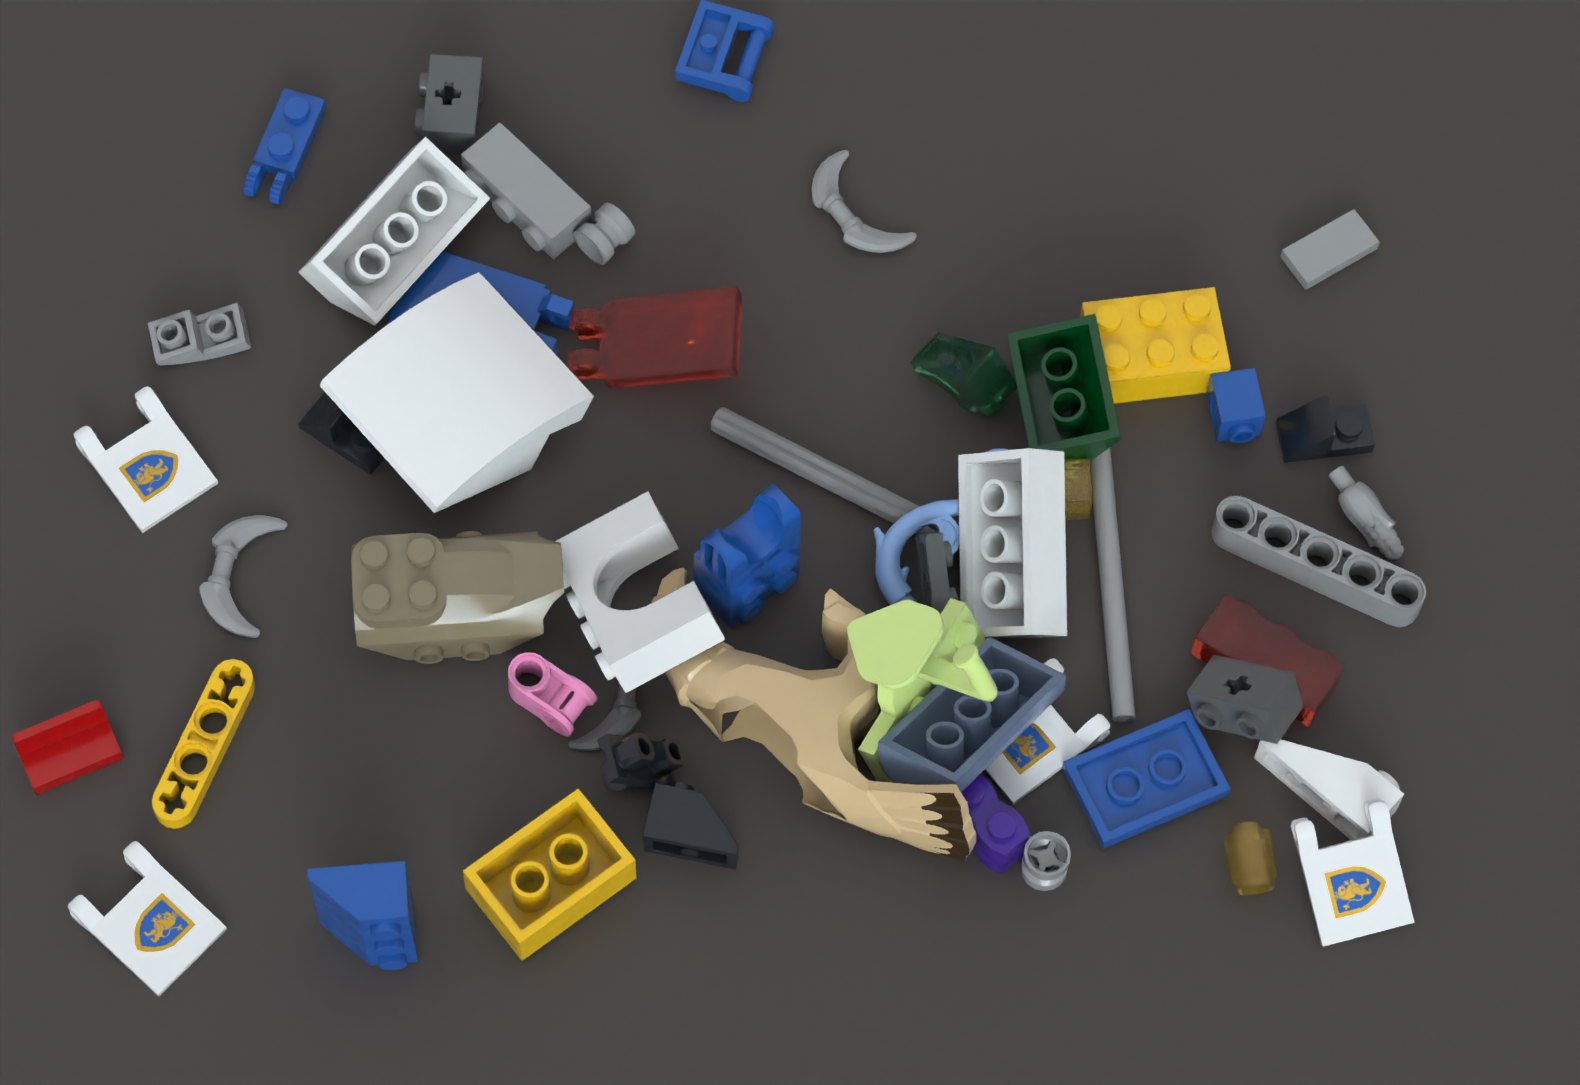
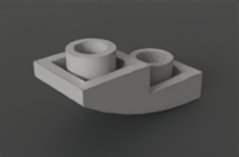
M238 303L195 316L188 309L148 323L155 361L159 366L204 361L252 348L244 310Z

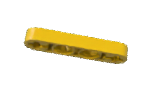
M225 660L214 669L156 787L152 798L153 810L158 821L167 828H182L188 825L195 817L254 695L255 681L252 670L241 660ZM237 674L240 675L243 686H234L228 696L229 706L223 702L227 693L223 680H232ZM210 713H220L227 719L226 726L218 733H207L201 728L202 720ZM198 753L207 758L205 769L198 774H187L181 769L182 761L190 754ZM177 779L185 785L181 794V800L185 808H175L172 814H168L164 802L166 800L173 802L176 799L180 788L178 782L173 780Z

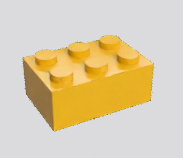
M1215 287L1082 302L1079 317L1096 314L1114 404L1206 393L1210 374L1230 371L1231 365Z
M579 788L463 870L467 892L521 961L637 878L635 858Z

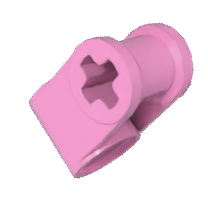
M525 652L519 654L511 661L508 667V691L511 698L517 704L540 718L552 730L563 736L569 737L575 730L573 723L586 706H593L597 700L596 694L588 685L578 678L565 673L536 653ZM532 673L537 675L541 681L534 686H524L517 679L523 674Z

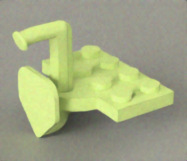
M950 598L940 614L932 607L912 600H902L854 619L847 626V634L859 674L864 680L878 685L877 699L881 712L858 748L877 781L892 783L880 762L878 741L937 685L983 701L992 702L997 697V686L978 655L977 647L986 639L967 604Z

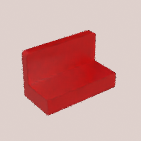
M99 699L19 731L11 736L36 795L124 759Z

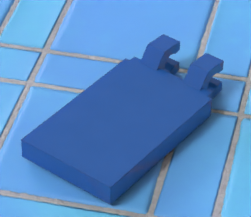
M442 251L396 302L388 319L389 323H391L403 313L435 293L478 272L533 331L538 321L569 331L576 314L572 311L574 301L551 294V290H547L545 284ZM536 331L535 333L558 357L559 349H556L558 340Z

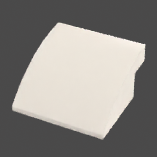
M479 272L435 293L403 313L359 346L336 366L320 384V387L433 513L531 470L549 435L582 420L594 397Z

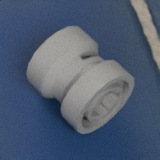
M608 202L604 203L595 212V219L592 223H583L573 234L579 248L591 260L600 265L606 264L614 256L615 248L619 244L624 245L628 243L636 234L629 218L618 207Z
M1050 831L1038 832L1030 837L1025 844L1020 868L1022 877L1029 886L1036 890L1049 891L1063 883L1071 858L1070 846L1065 838L1058 833Z

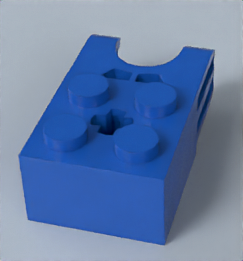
M774 483L754 498L751 508L722 531L717 527L700 541V549L694 553V582L707 605L729 628H732L740 620L748 622L754 618L763 608L764 601L775 592L778 594L786 592L799 577L801 513L797 506Z

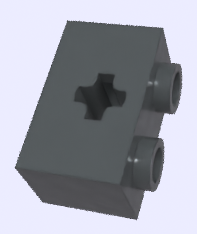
M430 54L429 70H421L419 94L420 97H425L424 109L417 108L415 134L422 135L423 138L426 137L442 153L462 154L479 140L485 83L483 57Z
M1218 655L1211 657L1187 690L1193 715L1198 726L1278 744L1304 707L1294 672Z

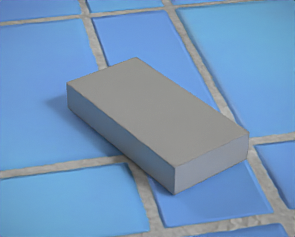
M1353 209L1282 249L1280 257L1302 287L1307 290L1377 250L1380 242L1356 210Z

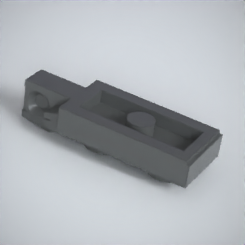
M943 532L917 534L915 541L923 605L932 607L941 614L950 598L958 600L955 587H949L947 568H952L953 565L951 545L949 541H943Z

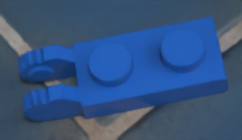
M288 88L283 89L246 177L243 189L245 195L255 197L261 188L266 173L276 175L270 188L269 201L278 205L283 202L292 180L296 181L324 116L326 111L325 99Z

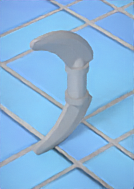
M847 150L836 152L821 163L812 181V201L817 208H823L827 213H830L841 226L845 243L859 250L885 253L900 250L916 240L917 235L914 232L889 233L865 225L843 202V197L839 194L838 179L840 169L849 157Z
M266 515L247 516L225 525L212 538V545L216 548V559L212 575L208 577L207 582H203L200 585L199 591L207 612L224 629L248 638H258L260 636V630L246 621L237 610L229 590L231 585L229 579L234 560L237 559L239 551L261 535L285 530L287 528L286 521Z

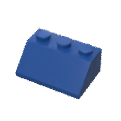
M405 861L307 869V878L319 921L324 928L370 966L378 965L383 970H398L405 968L407 963L418 962L415 905Z

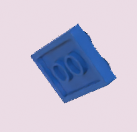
M1190 709L1063 761L1062 769L1102 849L1227 797L1231 791Z

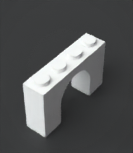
M648 491L555 541L560 542L562 547L564 589L569 586L573 589V591L566 594V597L578 619L584 616L587 619V622L580 626L592 649L594 650L600 646L602 650L595 658L608 681L616 677L625 693L725 640L709 606L694 581L639 609L616 610L610 608L616 590L629 576L679 549Z

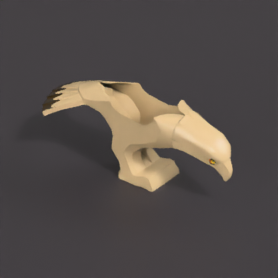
M679 568L664 577L657 596L652 599L651 603L685 586L688 575L687 570ZM829 589L825 594L821 632L827 652L833 658L842 661L837 668L803 670L760 655L736 650L733 646L722 641L665 672L675 690L680 705L690 707L719 740L726 742L746 737L762 743L797 777L803 789V804L877 835L891 837L922 850L962 862L966 860L976 844V831L973 827L972 817L969 815L968 802L956 784L914 785L870 781L858 771L855 744L867 735L879 715L878 685L864 680L859 674L847 634L848 624L866 614L843 599L832 589ZM739 711L732 725L721 735L722 715L728 712Z

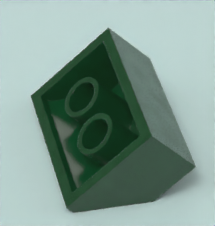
M1096 314L1007 334L1029 448L1064 451V465L1080 462L1078 466H1072V469L1083 467L1121 440Z

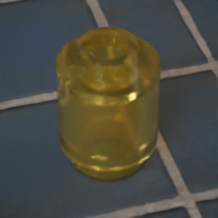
M1244 822L1233 826L1232 833L1224 837L1230 880L1232 884L1236 885L1237 893L1241 895H1257L1273 890L1275 888L1274 879L1278 876L1271 831L1261 828L1258 822Z

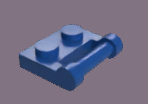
M700 0L675 69V80L725 93L735 101H749L754 88L751 83L764 43L771 39L775 24L769 18ZM740 30L747 32L749 37L736 74L731 75L724 73V69L737 32Z

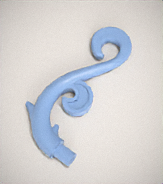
M996 448V449H991V450L986 451V452L1004 451V450H1007V449H1005V448ZM959 499L934 501L919 506L899 518L886 534L879 527L873 530L876 542L875 576L880 591L890 605L902 600L917 602L910 594L912 589L907 584V576L910 569L908 566L902 569L900 567L903 548L916 531L925 526H935L938 532H943V541H949L952 555L958 550L959 526L952 517L959 516Z

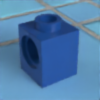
M1255 368L1210 374L1206 398L1216 442L1230 440L1232 443H1243L1252 440L1256 436H1260L1266 414Z

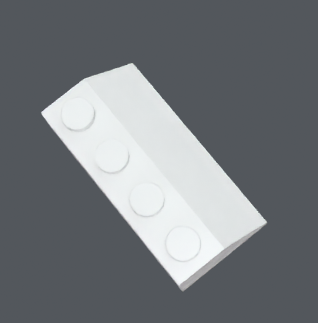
M424 137L401 159L298 273L330 303L376 325L486 204L490 197L431 141Z
M1024 448L958 455L960 601L967 604L985 639L988 637L1042 638L1067 636L1064 451Z

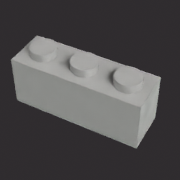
M500 122L461 154L463 173L490 197L489 200L492 202L494 211L504 222L510 223L512 221L522 230L524 239L534 250L538 252L543 250L554 260L575 242L574 231L583 223H592L591 206Z

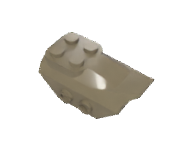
M465 531L457 534L456 537L437 538L428 533L376 535L366 537L358 543L352 544L351 548L352 594L357 646L404 660H416V662L422 664L438 663L443 658L462 657L469 661L484 660L490 655L501 654L544 634L543 619L552 604L564 594L561 543L538 536V531L482 535L476 531Z

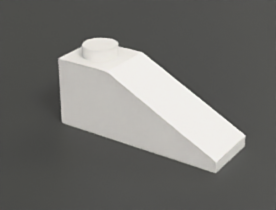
M1280 739L1278 744L1261 740L1254 757L1350 840L1372 835L1364 811V803L1366 801L1376 798L1381 799L1387 804L1391 817L1397 811L1404 796V793L1399 790L1400 787L1396 780L1385 771H1376L1368 763Z

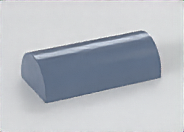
M988 637L977 649L978 655L997 686V697L992 702H988L937 685L878 741L879 759L885 773L892 783L914 785L956 784L960 792H962L1062 694L1065 688L1066 675Z

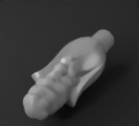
M1343 465L1329 474V478L1341 493L1338 498L1340 506L1347 518L1362 533L1369 547L1375 546L1379 548V551L1389 560L1399 559L1404 552V547L1401 545L1400 538L1397 537V533L1393 529L1396 522L1386 513L1373 490L1361 481L1355 482Z

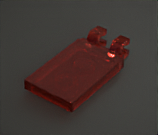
M737 287L609 300V304L603 305L602 311L594 308L571 311L570 328L573 331L578 330V337L581 341L600 339V351L590 348L568 351L567 368L570 371H575V376L579 381L604 379L609 388L738 376L742 293Z

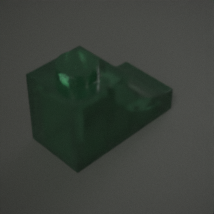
M940 332L910 361L917 375L934 382L958 402L962 409L991 417L994 412L1001 409L1006 403L1007 398L1017 389L1015 379L995 347Z

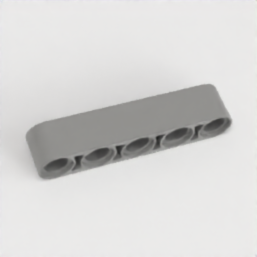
M1229 496L1223 499L1217 507L1211 535L1216 545L1223 550L1391 626L1406 627L1412 624L1418 617L1425 600L1426 587L1421 578L1414 573L1245 497ZM1236 519L1244 527L1238 529L1231 528L1226 525L1224 520ZM1271 537L1279 538L1286 546L1280 548L1273 547L1268 544L1266 539ZM1312 556L1321 557L1328 565L1322 567L1315 566L1310 563L1308 558ZM1350 576H1363L1370 584L1366 586L1357 585L1351 580ZM1392 595H1405L1412 604H1399Z

